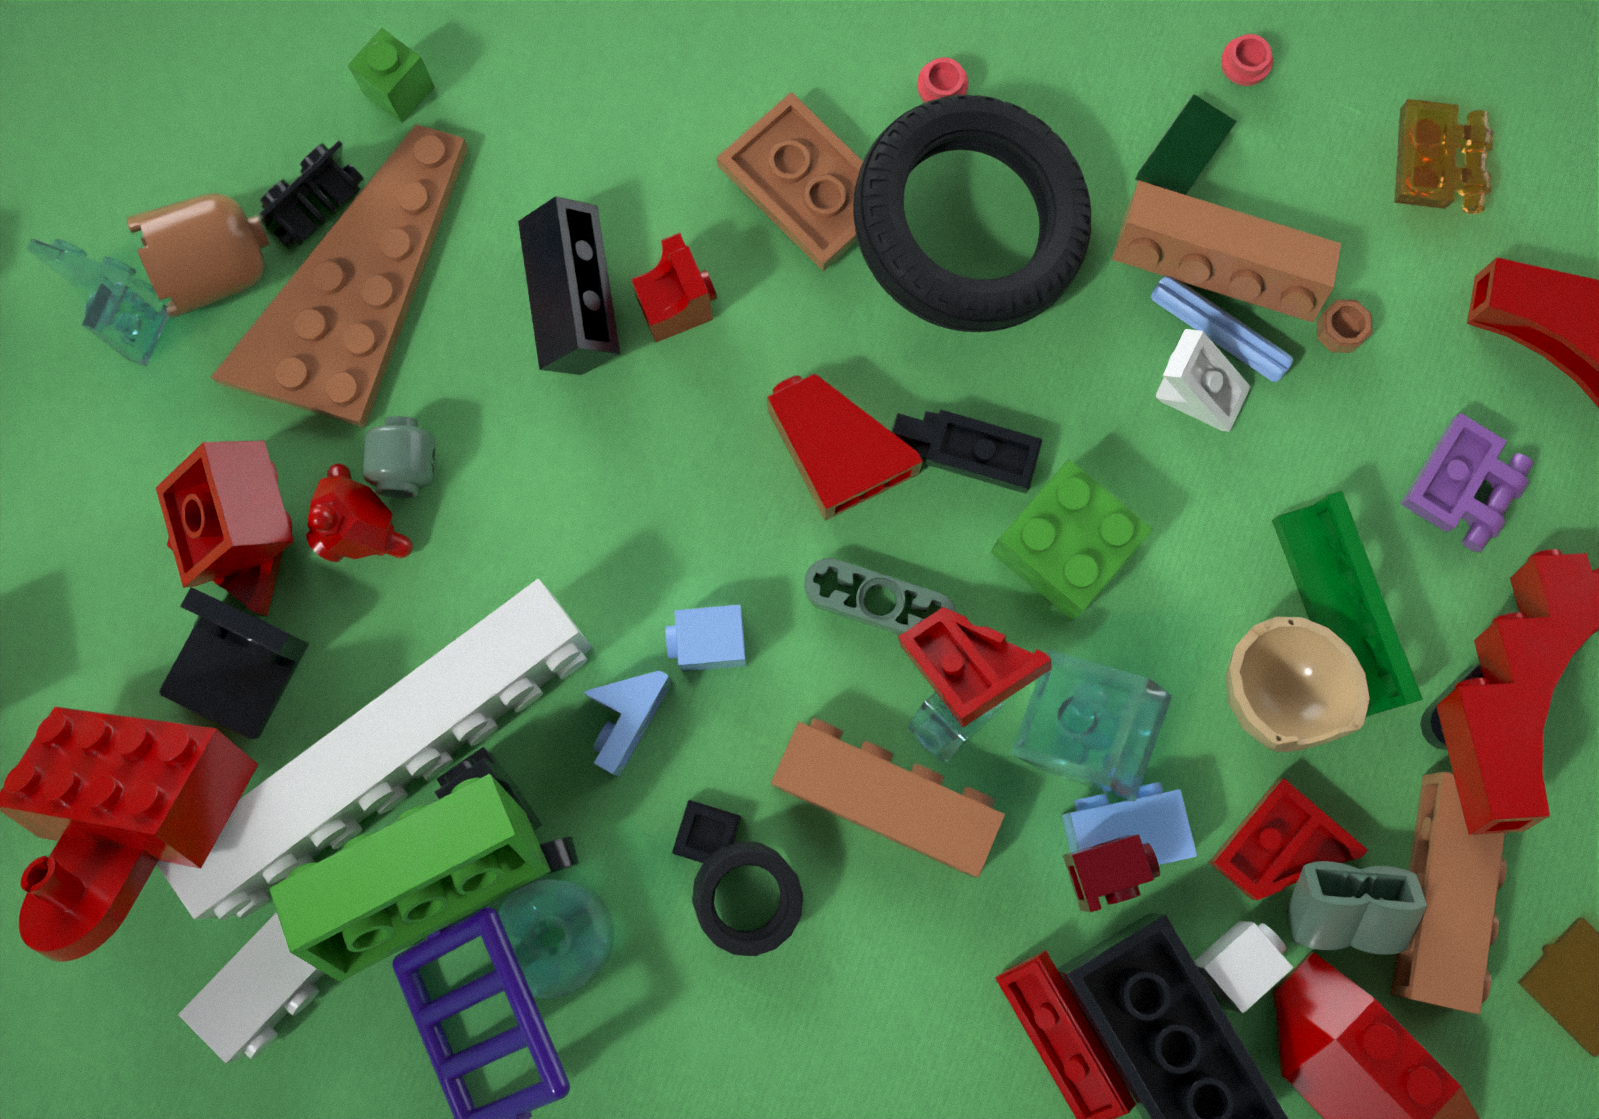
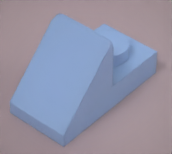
M655 671L584 692L590 699L621 715L616 724L608 721L598 735L593 750L599 753L594 764L620 777L673 683L667 674Z

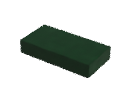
M1193 94L1139 170L1135 180L1186 195L1237 121Z

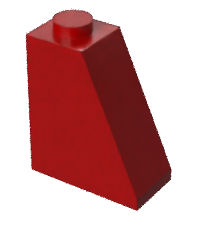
M817 374L804 379L799 375L787 378L773 388L774 394L767 397L768 413L825 521L919 475L923 461L916 450Z

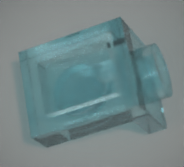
M934 692L923 702L909 722L908 728L916 736L923 748L932 752L941 762L946 764L956 755L965 742L999 712L1004 703L1001 702L963 728L937 693Z

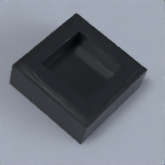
M688 800L672 854L703 863L719 848L734 843L742 816Z

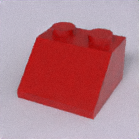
M265 440L202 442L156 487L183 588L195 587L267 563L294 542L292 520L289 513L285 511L277 485V469L275 464L270 461Z

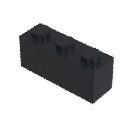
M555 196L518 221L539 370L583 375L620 355L599 211L597 205Z

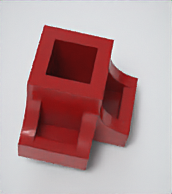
M681 233L661 240L662 256L657 266L651 271L631 279L637 301L655 343L713 320L710 302L717 299L716 291L707 270L699 271L689 246L685 245Z

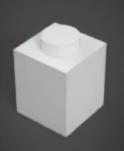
M1238 921L1194 961L1209 988L1227 1009L1242 1014L1293 969V966L1282 955L1287 948L1278 935L1264 923L1257 926L1254 922Z

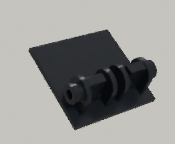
M339 140L330 149L323 143L319 144L299 164L302 167L300 170L302 175L291 185L284 179L280 180L260 200L263 203L261 207L264 209L259 213L262 225L267 228L275 221L280 228L273 234L288 249L295 243L301 246L318 228L297 206L298 203L319 223L323 225L326 222V219L305 198L310 192L332 214L338 211L331 201L317 188L318 185L340 207L355 193L357 194L360 191L358 184L364 180L362 175L351 164H348L343 169L337 164L341 159L343 147Z

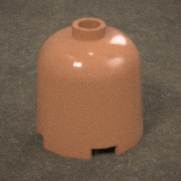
M218 193L205 194L127 217V224L132 233L142 230L144 237L140 239L144 247L137 249V252L159 300L168 297L172 299V301L167 302L168 307L166 308L170 318L184 315L245 291L254 286L263 274L264 260L260 248L269 246L270 243L258 215L247 218L239 203L229 196Z

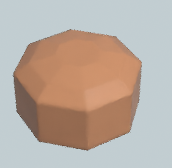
M1336 300L1316 320L1317 339L1332 353H1352L1372 334V314L1357 300Z

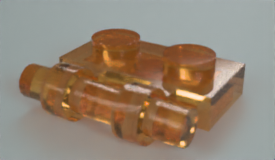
M1407 99L1400 108L1394 203L1446 209L1454 201V191H1458L1463 196L1462 211L1464 213L1478 214L1485 210V195L1491 191L1492 180L1491 173L1486 171L1487 152L1492 150L1494 138L1493 130L1488 128L1489 113L1483 110L1472 111L1467 115V125L1458 124L1459 105ZM1457 148H1460L1461 152L1465 153L1464 168L1456 167Z

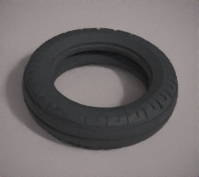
M954 95L931 100L914 107L894 120L879 135L869 149L858 174L854 192L853 216L858 244L867 266L880 286L899 305L917 317L940 327L963 332H991L1011 328L1033 319L1052 306L1069 288L1082 266L1090 240V196L1077 160L1072 156L1065 142L1041 119L1033 114H1029L1027 110L1007 101L1003 102L997 98L980 95ZM953 150L980 152L996 158L1011 168L1028 187L1038 211L1039 238L1030 262L1017 272L996 279L963 277L935 263L917 244L907 224L904 211V191L911 171L924 160L936 154Z

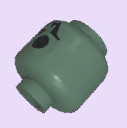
M404 416L387 417L385 425L374 427L366 433L363 461L364 479L376 487L375 492L378 495L392 498H413L419 496V490L428 487L433 482L436 443L434 436L428 431L418 428V420Z

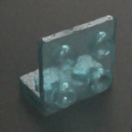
M31 239L27 250L71 285L93 293L86 303L85 318L81 325L127 360L147 366L169 318L167 306L155 296L156 292L153 286L134 278L136 270L117 259L104 256L100 263L86 258L87 253L84 250L66 241L55 239L53 244L49 245Z

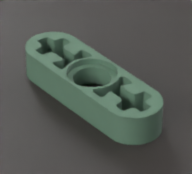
M824 558L816 561L810 566L805 576V593L808 600L815 607L901 635L923 620L920 617L908 614L906 625L896 622L904 608L905 594L915 598L910 606L912 609L926 612L931 604L938 606L940 609L945 607L956 612L953 602L939 592L834 558ZM828 571L835 572L837 574V583L851 589L853 578L863 580L857 591L855 608L845 605L849 599V594L833 590L830 598L821 596L820 585L813 582L815 578H825ZM874 587L889 589L896 601L893 611L884 616H877L869 612L865 606L864 597L870 589Z

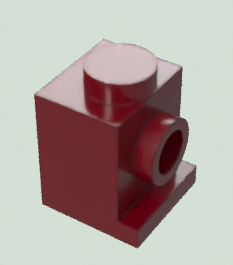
M1139 834L1126 835L1063 855L1080 911L1091 913L1101 910L1102 907L1098 898L1101 896H1105L1107 905L1136 898L1141 895L1138 885L1153 881L1154 878L1160 876V868L1155 852L1149 843L1142 844Z

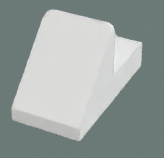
M1185 329L1175 351L1170 356L1167 368L1163 374L1164 378L1156 393V398L1162 403L1221 431L1230 432L1251 386L1203 331Z

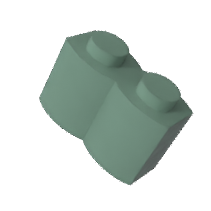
M1319 861L1303 866L1286 912L1293 940L1298 944L1319 950H1339L1352 946L1368 953L1390 955L1407 950L1427 908V903L1417 874L1408 870L1392 866H1371L1359 870L1338 862Z

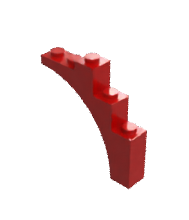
M1496 257L1474 278L1467 324L1506 336L1542 355L1574 380L1599 408V280Z
M1549 549L1534 553L1528 557V561L1510 577L1519 612L1507 613L1494 618L1492 624L1474 640L1483 678H1473L1457 683L1454 686L1455 690L1436 705L1468 835L1524 832L1550 816L1543 777L1544 726L1553 691L1571 657L1591 635L1599 631V568L1592 571L1587 553L1562 554L1561 550Z

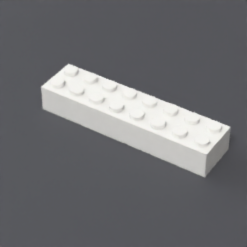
M538 578L239 799L201 869L158 861L156 865L194 920L218 918L220 921L236 915L239 919L246 918L270 900L266 892L269 891L271 886L287 879L290 872L303 864L315 862L313 857L329 845L333 849H337L356 837L362 831L359 825L362 820L376 810L381 815L396 807L408 796L405 791L406 787L421 776L425 780H429L440 774L452 764L453 759L450 754L466 742L470 746H475L488 738L498 729V725L495 722L498 718L512 708L518 713L532 705L542 696L543 692L540 689L542 685L556 675L560 679H564L576 672L587 662L584 654L593 647L555 596Z

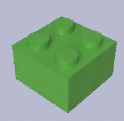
M1068 458L999 537L990 552L1073 621L1087 608L1152 532L1153 528Z

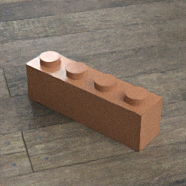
M1138 180L1122 220L1112 260L1162 276H1171L1181 282L1313 323L1334 288L1341 243Z
M813 718L810 726L798 721L771 781V786L971 877L980 876L1005 816L1004 813L992 809L996 801L994 798L966 786L962 795L941 786L945 777L924 766L914 764L910 772L890 762L894 754L873 743L863 741L860 749L840 740L843 733L842 730L819 719Z
M1452 773L1426 774L1422 778L1409 871L1417 874L1427 908L1407 950L1396 954L1390 995L1480 1015L1481 1004L1487 1000L1491 988V976L1486 968L1489 946L1494 944L1499 930V920L1494 910L1497 890L1502 887L1507 872L1506 860L1502 857L1504 838L1507 833L1468 835Z

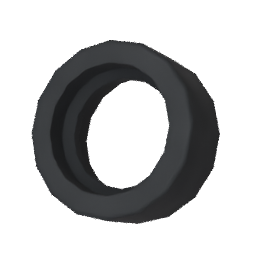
M739 841L719 848L703 862L694 879L692 903L702 930L717 947L733 955L758 956L775 950L793 934L802 915L803 892L797 874L777 851L762 843ZM743 865L759 866L769 871L776 879L780 891L779 907L774 917L763 927L752 931L736 930L726 925L718 916L714 905L715 890L721 878L732 869Z

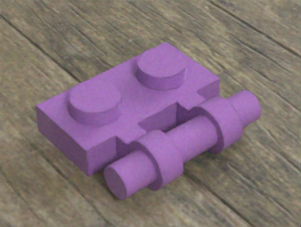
M1459 413L1451 419L1400 504L1446 533L1455 529L1461 518L1467 521L1470 529L1462 540V544L1472 551L1482 552L1488 540L1497 537L1505 525L1506 521L1503 515L1512 500L1520 498L1529 484L1526 476L1534 462L1528 456L1520 453L1514 454L1508 465L1500 461L1497 457L1507 441L1464 414ZM1485 479L1490 482L1493 490L1483 504L1473 497Z

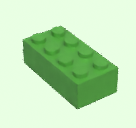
M488 774L482 778H471L461 782L452 790L451 794L428 806H417L405 811L399 816L397 822L374 834H364L351 839L344 845L343 850L320 862H311L295 868L290 872L287 879L271 886L269 890L289 952L341 982L551 872L527 814L495 778Z

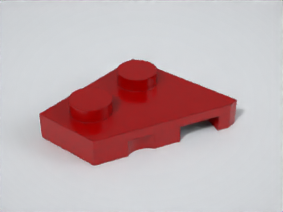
M942 607L898 636L901 648L963 728L1052 669L1051 659L1046 653L1038 649L1031 653L1006 641V635L987 626H975L968 621L967 617L945 607Z

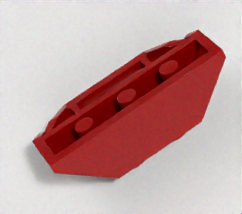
M1309 952L1272 991L1274 1008H1276L1281 1076L1322 1119H1479L1462 1086L1373 996L1316 953Z

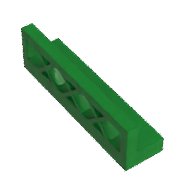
M1343 491L1329 494L1314 505L1274 518L1272 520L1309 620L1329 628L1350 646L1365 671L1370 697L1366 717L1423 700Z

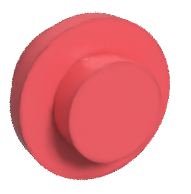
M1246 34L1233 39L1227 44L1221 56V68L1225 76L1232 82L1242 86H1252L1262 82L1268 76L1273 65L1270 45L1264 38L1255 34Z
M942 57L934 59L926 64L919 73L917 90L925 103L942 97L966 95L967 74L961 65L951 58Z

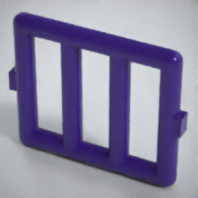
M484 907L462 920L427 936V939L394 957L392 962L393 970L454 1119H529L532 1117L531 1111L561 1100L568 1095L570 1082L499 914L494 908ZM481 936L495 969L431 1000L419 968ZM504 991L518 1025L453 1054L441 1021ZM528 1047L542 1081L476 1108L463 1075Z

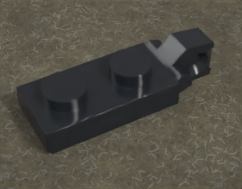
M941 409L939 413L926 411L923 420L897 413L891 430L892 433L919 453L925 465L1025 494L1030 489L1043 441L1038 437Z

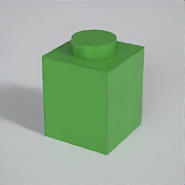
M382 27L348 64L363 94L401 123L406 120L435 87L421 56Z

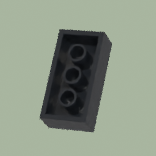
M1149 913L1057 968L1134 1099L1135 1107L1142 1119H1288L1166 914Z

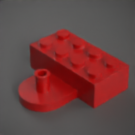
M54 707L50 715L39 725L34 740L18 765L9 772L0 791V811L37 837L58 841L49 857L42 856L35 859L22 874L20 885L27 894L20 909L18 922L20 936L24 943L46 958L57 962L76 960L99 948L121 926L158 861L202 868L259 764L217 728Z

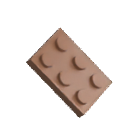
M792 92L716 157L717 167L822 271H825L858 241L854 225L853 201L856 181L863 161Z

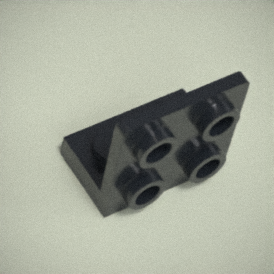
M190 587L180 607L198 615L159 693L161 696L249 739L256 740L262 734L309 643Z

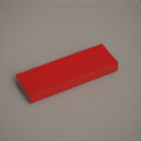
M1044 950L998 974L995 977L996 981L1076 1119H1116L1130 1113L1136 1105L1134 1099L1048 952Z

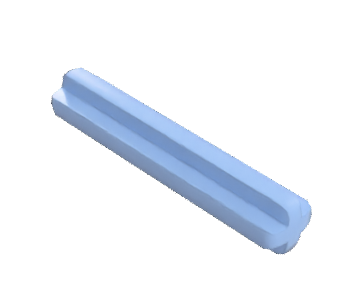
M1164 276L1153 290L1151 298L1155 303L1195 330L1203 331L1211 341L1270 381L1277 382L1290 368L1293 361L1290 354L1183 282L1171 276Z

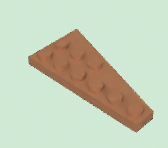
M415 124L210 378L220 385L365 428L467 152L468 146L465 139Z

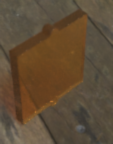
M1578 917L1553 945L1545 944L1542 947L1544 954L1517 983L1590 1056L1597 1057L1599 1055V933L1584 918Z

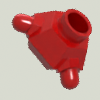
M337 463L330 466L327 470V478L320 479L310 503L307 527L310 530L306 533V540L312 550L330 562H340L344 557L355 560L375 554L379 556L388 554L399 559L408 557L413 550L412 541L409 537L394 531L395 526L392 525L393 513L369 486L352 480L351 471L346 465Z

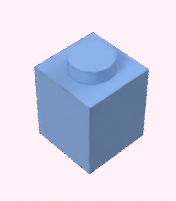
M741 605L674 610L675 625L666 626L668 659L678 658V665L682 672L747 666Z

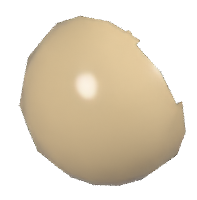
M1274 617L1254 625L1233 649L1225 674L1228 704L1241 727L1269 750L1291 752L1316 747L1350 735L1359 730L1365 722L1370 697L1365 671L1350 646L1329 628L1303 617Z

